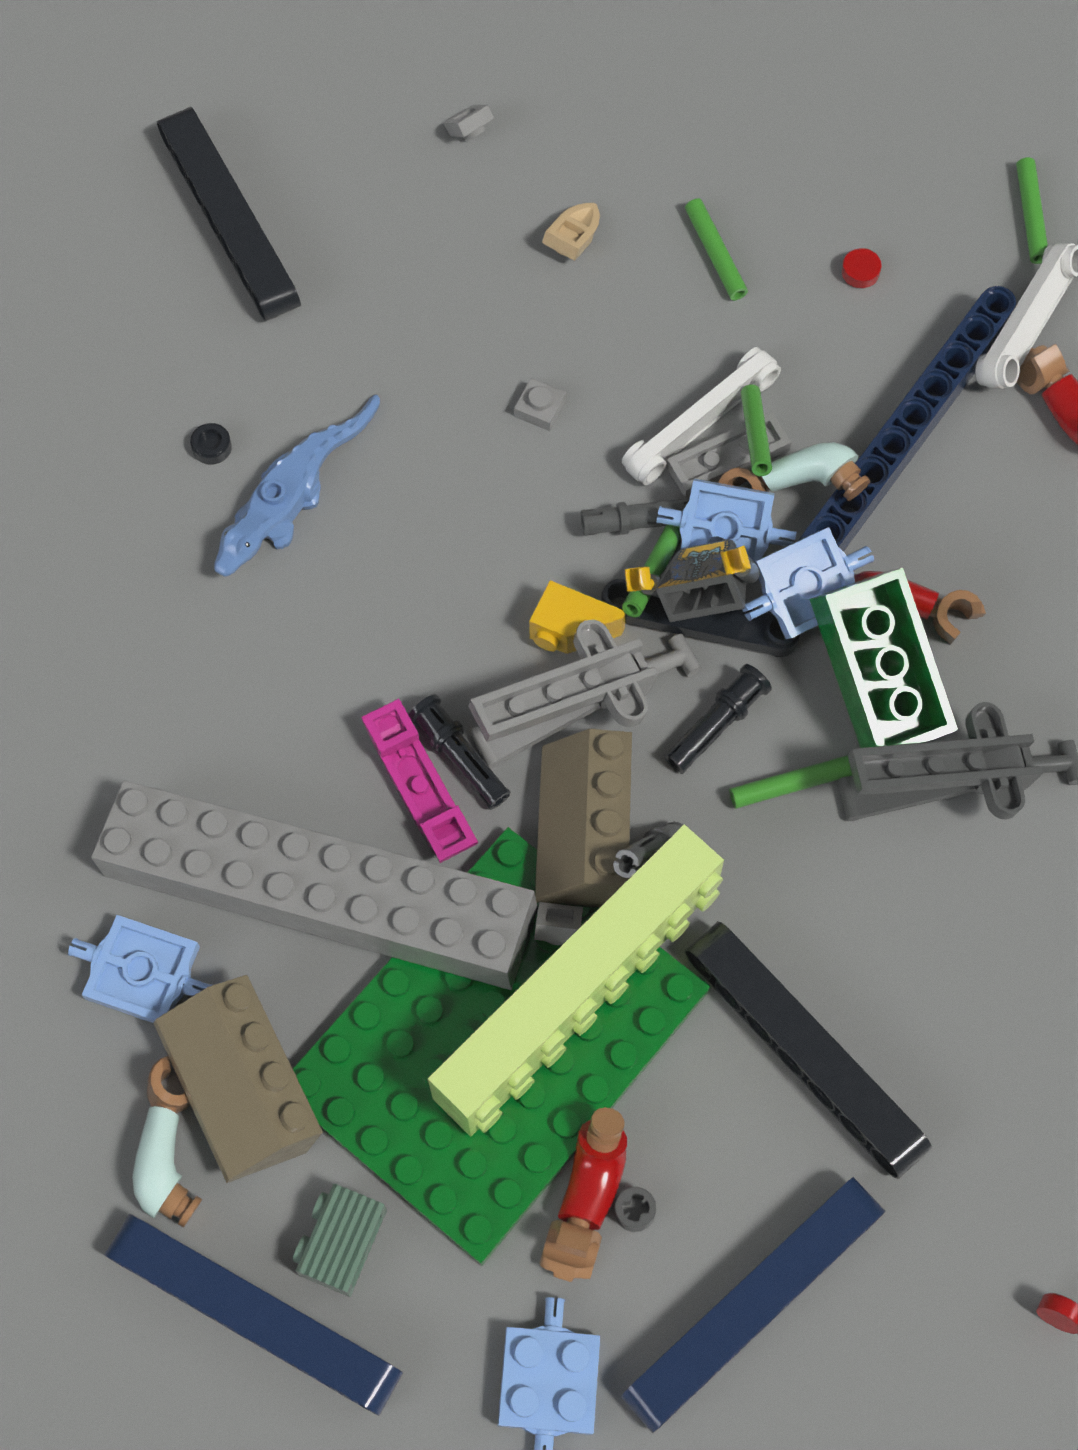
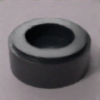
M203 424L191 435L190 444L193 454L198 461L204 464L214 465L221 463L231 453L232 443L229 433L219 424Z

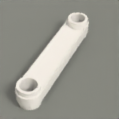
M1056 243L1047 246L1043 253L1042 264L988 353L982 354L976 363V379L980 385L988 388L1004 389L1012 387L1017 383L1020 366L1072 279L1078 276V245L1073 243Z
M758 347L748 351L740 360L737 370L647 443L641 440L631 446L622 458V464L626 467V471L636 481L644 485L654 482L666 468L668 458L679 453L742 401L741 390L743 387L753 384L758 386L761 392L769 388L781 372V367L777 365V361L766 351H762Z

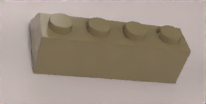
M589 728L542 746L535 877L537 903L544 902L600 908L629 879L618 875L614 870L613 863L618 859L615 857L620 850L629 847L632 732Z
M248 975L209 986L155 1019L153 1024L226 1183L306 1154L323 1133Z

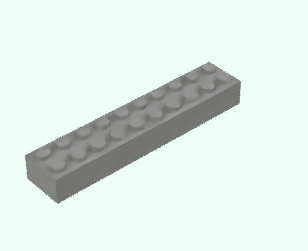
M123 780L91 856L102 874L108 878L512 990L538 912L536 896L533 890Z

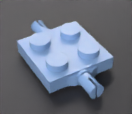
M695 478L692 484L690 500L684 510L680 511L660 506L656 521L658 524L662 523L680 527L681 549L706 544L709 538L719 536L725 540H733L737 548L745 546L747 554L754 562L763 558L769 544L789 546L795 543L797 531L773 528L771 511L775 493Z
M828 527L755 561L760 571L759 581L762 585L763 596L745 604L744 609H742L743 612L758 606L757 609L744 614L745 617L751 621L770 611L776 617L785 639L793 638L818 626L809 599L855 583L853 571L874 562L873 555L866 556L860 560L858 558L872 551L869 547L864 546L846 556L837 546Z
M116 915L108 935L98 946L78 940V938H74L71 942L73 946H69V956L91 962L90 977L82 993L85 1000L154 1023L155 1019L175 1008L184 994L192 997L203 989L212 986V984L191 978V968L200 949L198 942Z
M545 1298L544 1326L533 1329L507 1327L505 1330L497 1426L520 1428L535 1435L534 1450H543V1446L545 1447L544 1450H553L554 1437L566 1433L594 1434L600 1336L578 1334L562 1328L565 1299L562 1298L556 1299L555 1317L553 1316L554 1298Z

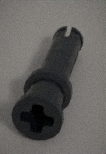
M744 664L740 668L741 674L727 689L722 688L716 693V702L704 716L664 754L666 762L675 771L684 774L734 721L745 719L748 715L747 709L761 695H768L772 690L770 682L757 668Z
M433 694L421 700L408 714L412 723L418 724L430 738V746L433 750L443 751L490 810L500 806L510 796L511 791L504 786L486 762L464 738L463 725L459 721H453L440 706L441 699L438 695Z

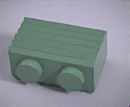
M333 1183L330 1193L322 1192L314 1206L312 1218L316 1219L317 1223L311 1236L303 1235L295 1250L293 1262L298 1263L296 1269L298 1275L351 1297L383 1219L386 1216L387 1209L385 1204Z

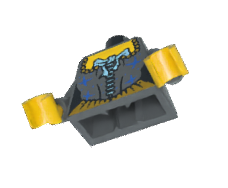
M719 536L709 538L706 544L679 550L668 568L659 576L650 574L649 566L624 569L627 591L641 590L644 594L660 598L670 622L744 609L746 584L755 583L760 575L759 567L749 557L745 546L737 548L733 540H725Z

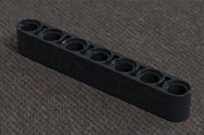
M188 107L156 121L160 135L263 320L266 322L300 307V298L292 280L194 109Z
M717 921L684 950L688 960L888 1174L896 1179H900L932 1149L930 1141L921 1129L726 925Z

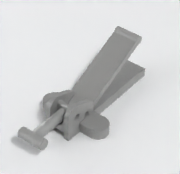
M585 620L580 623L574 635L573 643L581 660L470 699L468 707L478 726L469 733L483 760L492 769L600 708L609 709L615 721L622 726L635 727L639 725L648 711V702L645 696L651 690L659 673L682 666L686 675L692 677L702 670L683 634H677L668 641L673 651L645 661L640 652L643 647L640 639L617 646L603 623L597 620Z

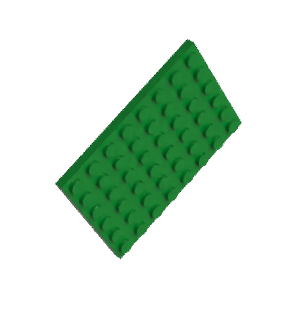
M507 827L467 873L535 892L537 849ZM579 906L583 907L581 926L599 909L598 907ZM537 915L512 990L392 957L293 1068V1071L321 1129L479 1265L483 1266L574 1156L578 1132L582 1125L591 1120L596 1110L605 1107L613 1109L709 993L710 986L661 947L656 950L660 953L658 958L645 972L641 973L639 970H636L626 980L629 986L619 999L613 1004L605 1001L594 1012L598 1017L581 1036L576 1032L573 1033L563 1044L566 1047L565 1052L552 1066L547 1068L543 1064L531 1076L535 1081L524 1095L517 1100L511 1096L499 1108L503 1112L501 1117L484 1133L480 1129L472 1136L465 1132L433 1100L428 1078L562 946L553 945L546 941L534 940Z

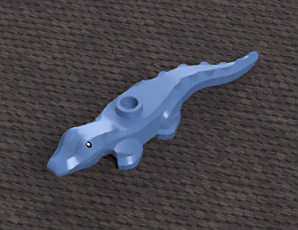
M373 395L362 410L351 419L311 433L291 451L277 458L267 471L262 473L261 482L252 493L249 501L237 511L235 524L225 528L222 533L219 552L214 563L215 572L224 577L234 573L240 566L257 554L265 538L274 543L275 549H283L290 545L294 534L293 520L301 509L308 510L318 506L321 491L319 481L320 467L333 450L356 437L368 425L379 408L380 398L378 395Z

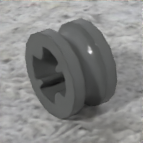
M630 1187L622 1191L617 1197L615 1204V1217L619 1225L625 1230L640 1232L652 1224L656 1214V1201L652 1194L640 1187ZM632 1198L642 1199L641 1206L643 1207L646 1204L648 1206L649 1213L641 1214L639 1221L629 1220L630 1213L624 1214L622 1206L631 1204Z

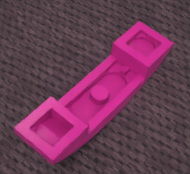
M400 699L362 716L363 724L394 786L439 863L477 845L478 841L459 806H456L420 742L419 734Z

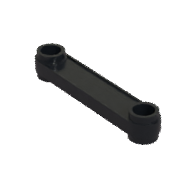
M615 579L610 581L601 593V601L622 609V605L614 604L610 600L615 597L627 598L629 592L627 591L626 580ZM654 596L650 597L639 617H630L627 614L625 617V623L683 634L688 637L767 653L775 657H785L796 649L800 634L786 640L775 638L772 633L776 631L782 632L776 617L771 612H766L751 621L745 617L744 614L755 609L745 612L740 609L670 622L660 598Z

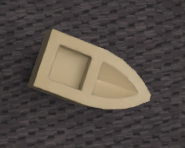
M583 203L565 210L545 231L542 243L554 249L557 253L575 261L592 242L594 233L599 225L600 214L597 204Z

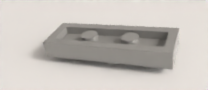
M773 411L765 414L770 456L772 459L790 451L792 442ZM745 424L667 459L666 467L685 498L691 495L694 478L718 483L722 475L730 469L738 467L751 468Z

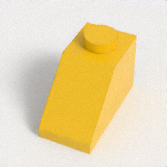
M550 580L529 620L530 639L534 640L535 644L544 650L551 652L558 650L569 654L577 651L573 640L580 623L585 620H597L607 627L612 638L621 636L625 629L626 614L622 609Z

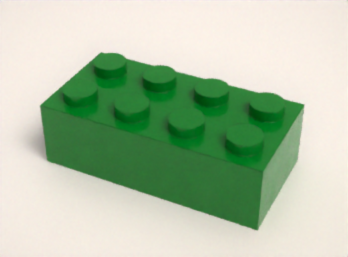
M903 568L886 571L809 599L860 748L925 743L958 730Z

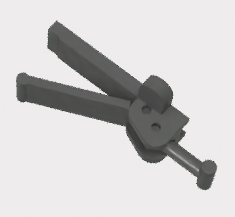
M989 702L978 703L967 714L965 719L969 739L852 749L848 754L852 776L838 779L847 821H856L973 792L984 794L988 810L995 817L1005 820L1013 818L1025 805L1024 790L1033 784L1043 773L1065 772L1069 785L1078 784V752L1075 741L1066 740L1058 744L1060 755L1032 757L1029 747L1034 743L1033 735L1009 736L1001 710Z

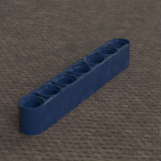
M852 1177L648 1368L620 1397L646 1427L654 1433L886 1211Z
M131 1214L127 1216L104 1254L120 1266L380 1416L403 1374L402 1371Z

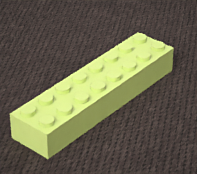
M684 824L428 1078L433 1100L470 1136L478 1129L483 1133L489 1130L503 1113L499 1108L511 1096L517 1100L527 1092L535 1081L531 1076L543 1064L549 1068L563 1055L566 1050L563 1044L573 1033L576 1032L579 1036L585 1033L598 1017L594 1012L605 1001L613 1004L619 999L629 986L626 980L636 970H639L641 973L645 972L656 961L660 954L656 950L667 939L674 942L684 933L690 924L687 918L697 908L703 912L711 906L720 894L717 888L723 881L721 872L724 859Z

